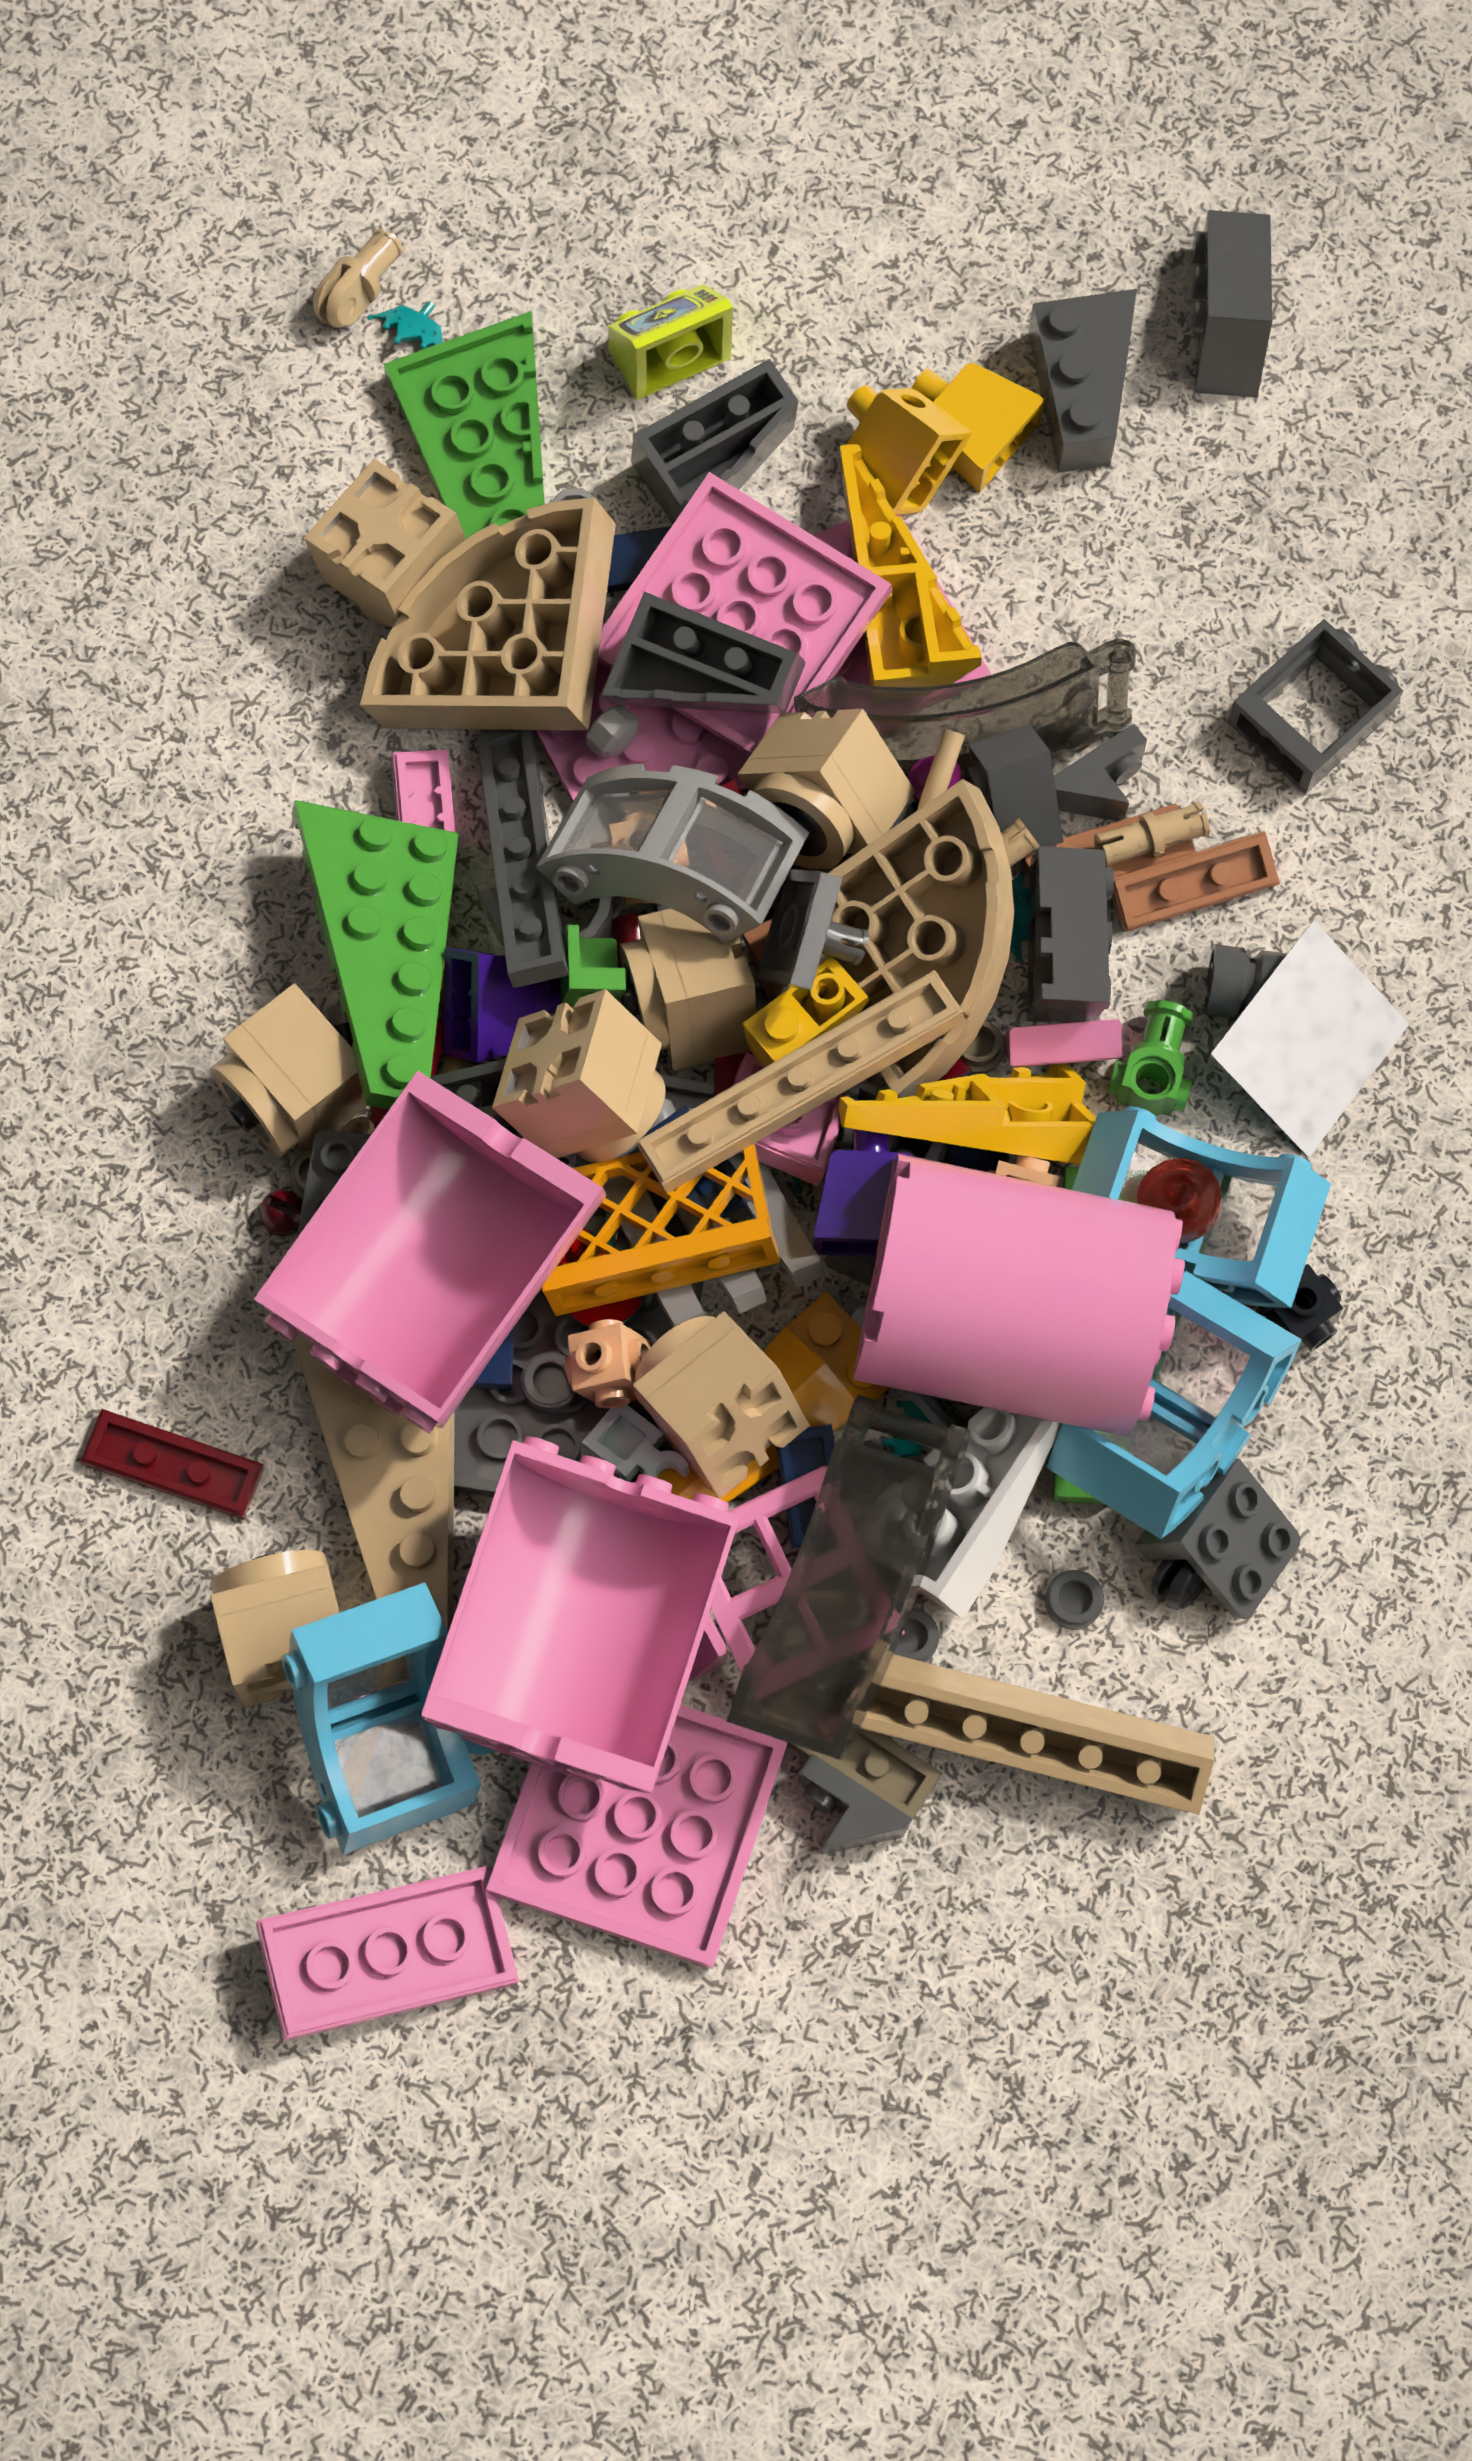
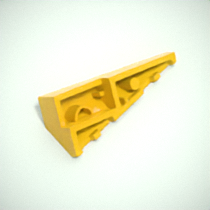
M840 445L839 460L853 561L892 585L891 594L863 633L873 705L928 700L980 667L982 662L981 650L978 645L973 646L962 627L959 613L955 607H950L939 589L937 576L901 516L895 515L886 500L885 489L879 479L873 478L864 463L862 450L859 445Z
M1067 1063L1050 1064L1047 1073L1031 1075L1030 1069L1019 1067L1013 1068L1010 1078H991L983 1073L918 1084L916 1093L913 1096L898 1098L897 1092L888 1089L879 1091L876 1101H855L846 1096L840 1097L839 1103L841 1125L846 1128L1079 1165L1082 1162L1096 1117L1082 1104L1086 1082Z

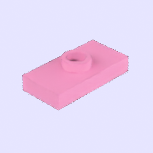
M448 750L393 752L391 763L396 820L455 832Z

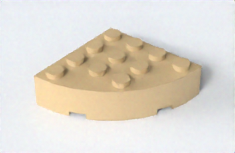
M595 497L555 501L527 509V515L516 518L500 527L497 523H494L474 533L443 556L410 590L398 608L401 615L390 630L387 639L381 638L369 665L360 706L383 728L589 730L616 523Z
M964 779L828 873L843 878L831 921L857 929H865L869 934L867 945L840 940L844 945L865 951L859 965H853L847 961L835 958L868 996L869 1001L861 1012L934 970L964 1012L966 1022L880 1071L890 1089L897 1092L899 1098L915 1095L918 1084L935 1082L942 1078L973 1042L997 998L1010 955L1014 920L1010 864L1000 828L980 788ZM821 954L818 966H820L822 963L828 960L831 956Z

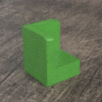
M567 924L563 932L569 975L560 977L561 1004L567 1003L574 1006L579 998L604 989L620 1002L626 991L625 968H618L616 940L613 938L579 937V925Z

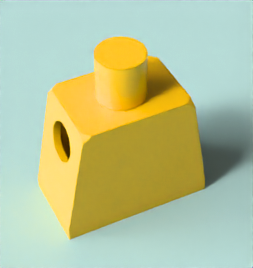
M975 363L966 364L950 383L927 368L917 377L911 389L920 392L972 431L973 434L952 468L979 493L1041 423L1045 399L1040 395Z
M864 385L852 393L846 404L847 409L860 422L847 445H859L862 450L864 463L873 478L879 479L884 487L885 498L895 515L919 513L924 510L973 434L972 431L920 392L911 388L887 389L877 394L871 386Z

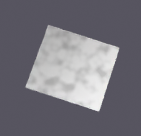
M1313 920L1210 1054L1309 1158L1409 1026V1023Z

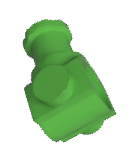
M1148 1001L1143 1010L1147 1021L1142 1040L1131 1046L1127 1063L1116 1060L1107 1093L1118 1095L1116 1102L1126 1106L1143 1108L1155 1116L1160 1114L1171 1116L1173 1110L1184 1113L1192 1080L1182 1078L1185 1056L1179 1050L1185 1028L1192 1025L1194 1015L1185 1006L1172 1001ZM1162 1030H1165L1166 1035L1164 1041L1162 1042L1160 1041V1036ZM1144 1078L1153 1079L1162 1086L1163 1092L1155 1095L1147 1094L1138 1087L1136 1082Z

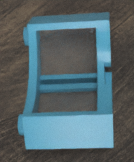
M1127 1106L1123 1111L1098 1112L1072 1190L1173 1211L1175 1218L1182 1220L1183 1223L1175 1258L1185 1261L1184 1272L1191 1273L1221 1292L1227 1291L1226 1295L1241 1304L1292 1308L1331 1183L1311 1169L1312 1164L1300 1156L1281 1154L1279 1157H1268L1218 1147L1184 1135L1157 1122L1156 1116L1143 1108Z
M1187 1271L1183 1274L1178 1294H1171L1166 1315L1175 1316V1328L1168 1351H1161L1159 1362L1154 1367L1149 1386L1155 1388L1149 1420L1147 1422L1137 1420L1129 1437L1062 1423L1054 1440V1447L1046 1468L1160 1539L1173 1531L1204 1500L1203 1493L1199 1492V1490L1208 1485L1216 1471L1224 1475L1252 1436L1243 1427L1256 1417L1263 1406V1402L1268 1405L1271 1404L1302 1339Z
M425 1582L291 1630L289 1653L282 1655L283 1669L293 1689L305 1749L322 1800V1804L316 1807L318 1820L328 1839L336 1837L343 1855L475 1803L481 1787V1782L471 1761L465 1741L462 1739V1734L439 1729L421 1718V1713L448 1635L445 1624Z

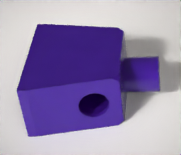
M444 948L443 1055L474 1062H484L506 1055L509 1052L519 1018L545 1010L549 1015L554 1014L557 1005L561 1004L560 980H547L513 988L507 971L505 955Z
M854 1129V1150H835L831 1152L812 1244L818 1255L877 1256L876 1250L894 1157L897 1153L913 1157L909 1153L888 1152L889 1134Z

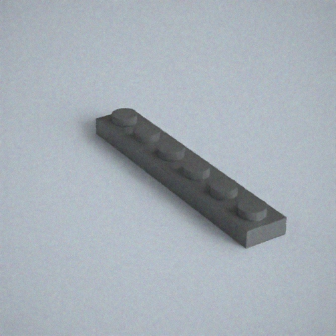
M494 730L477 734L507 971L513 988L568 976L557 889L536 868L550 840L533 730Z

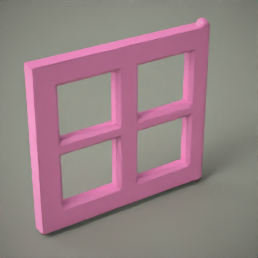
M822 1466L727 1511L728 1513L740 1516L735 1534L754 1525L777 1573V1577L733 1598L730 1597L721 1578L711 1607V1611L755 1704L765 1701L905 1634L832 1482L831 1477L834 1472L830 1466ZM814 1497L838 1548L791 1569L768 1518ZM849 1570L873 1622L827 1643L803 1591ZM789 1599L813 1650L766 1672L742 1620Z

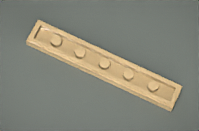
M934 970L638 1140L636 1144L667 1194L966 1022L964 1012Z

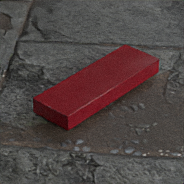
M105 1409L100 1411L80 1461L84 1466L241 1520H245L265 1469L263 1463Z

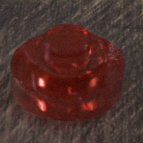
M1185 1158L1165 1160L1152 1167L1141 1180L1136 1195L1138 1204L1173 1211L1175 1218L1182 1220V1233L1179 1243L1195 1241L1208 1234L1219 1221L1223 1208L1220 1183L1213 1172L1200 1162Z

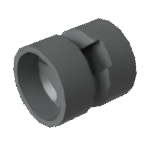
M1214 944L1208 967L1207 996H1205L1204 1014L1236 1019L1287 953L1260 950L1254 958H1250L1245 948Z

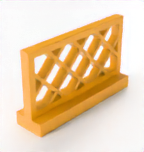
M755 1143L743 1150L745 1160L731 1178L711 1168L679 1186L676 1191L672 1190L667 1194L661 1184L654 1180L656 1176L641 1152L572 1168L601 1187L604 1186L609 1178L621 1175L634 1181L635 1184L619 1205L607 1198L602 1201L599 1207L611 1213L610 1218L596 1237L582 1230L576 1239L588 1245V1248L577 1262L557 1266L542 1286L543 1293L555 1316L780 1263L778 1246L772 1230ZM702 1176L724 1187L708 1210L686 1198ZM747 1177H749L751 1189L743 1185ZM646 1189L668 1200L652 1224L630 1212ZM738 1194L754 1203L757 1218L732 1224L719 1216L733 1196ZM679 1207L701 1219L689 1235L674 1237L663 1230ZM623 1221L645 1232L635 1247L619 1251L607 1244Z

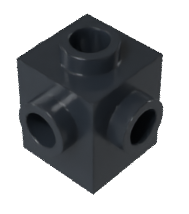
M1307 1264L1304 1267L1295 1298L1297 1297L1306 1309L1299 1308L1293 1301L1292 1308L1258 1306L1255 1311L1302 1339L1297 1352L1305 1346L1310 1352H1313L1329 1341L1337 1333L1334 1325L1344 1309L1339 1303L1341 1302V1295L1334 1283L1322 1273L1317 1275L1311 1266Z

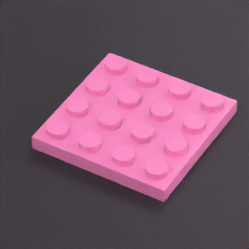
M709 472L602 627L598 662L612 670L645 591L797 652L806 662V665L786 713L806 712L809 714L891 594L892 585ZM673 708L749 757L780 715L774 713Z
M680 1705L652 1793L624 1790L598 1778L595 1783L530 1763L486 1891L508 1901L713 1970L788 1745V1740Z

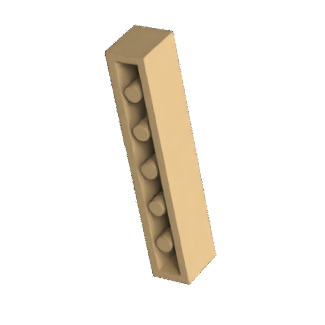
M875 1649L870 1650L851 1725L1200 1815L1215 1760L1213 1736Z

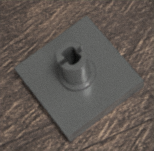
M789 870L780 888L755 979L775 985L812 990L821 954L847 961L853 965H859L865 951L844 945L840 940L867 945L869 939L868 931L831 921L843 878L820 871Z

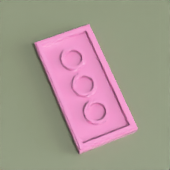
M490 1866L257 1920L255 1924L283 2042L517 1984L519 1978L498 1896L486 1891L491 1876Z

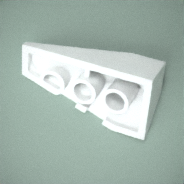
M987 1407L981 1409L968 1421L967 1430L943 1450L939 1447L934 1449L924 1458V1461L927 1463L902 1485L897 1482L894 1483L879 1497L857 1531L869 1558L914 1590L963 1619L995 1571L1062 1423Z

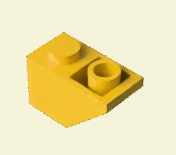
M830 957L818 966L812 990L790 987L742 1023L747 1047L765 1068L859 1014L869 1001L868 996L834 957Z

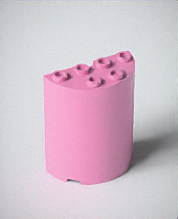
M417 1070L257 1293L254 1300L269 1312L263 1322L291 1342L299 1335L313 1346L309 1353L325 1364V1368L353 1388L355 1385H358L370 1394L371 1399L398 1418L403 1415L417 1427L430 1434L434 1427L441 1429L444 1427L605 1199L606 1192L598 1184L527 1139H521L512 1134L495 1119Z
M897 1153L892 1165L876 1250L875 1268L869 1287L852 1379L1129 1437L1137 1420L1145 1422L1149 1420L1155 1388L1149 1386L1154 1367L1159 1362L1161 1351L1169 1350L1174 1334L1175 1316L1166 1315L1171 1294H1178L1184 1274L1185 1261L1175 1258L1182 1233V1220L1176 1219L1173 1211Z
M526 1436L524 1443L513 1440L421 1713V1718L439 1729L463 1734L462 1739L547 1769L595 1783L598 1778L624 1790L652 1793L740 1516L728 1513V1503L709 1495L695 1493L693 1500L672 1494L670 1493L672 1485L656 1477L639 1474L637 1481L632 1483L614 1477L616 1466L596 1457L582 1455L580 1462L559 1456L557 1455L559 1447L546 1440Z

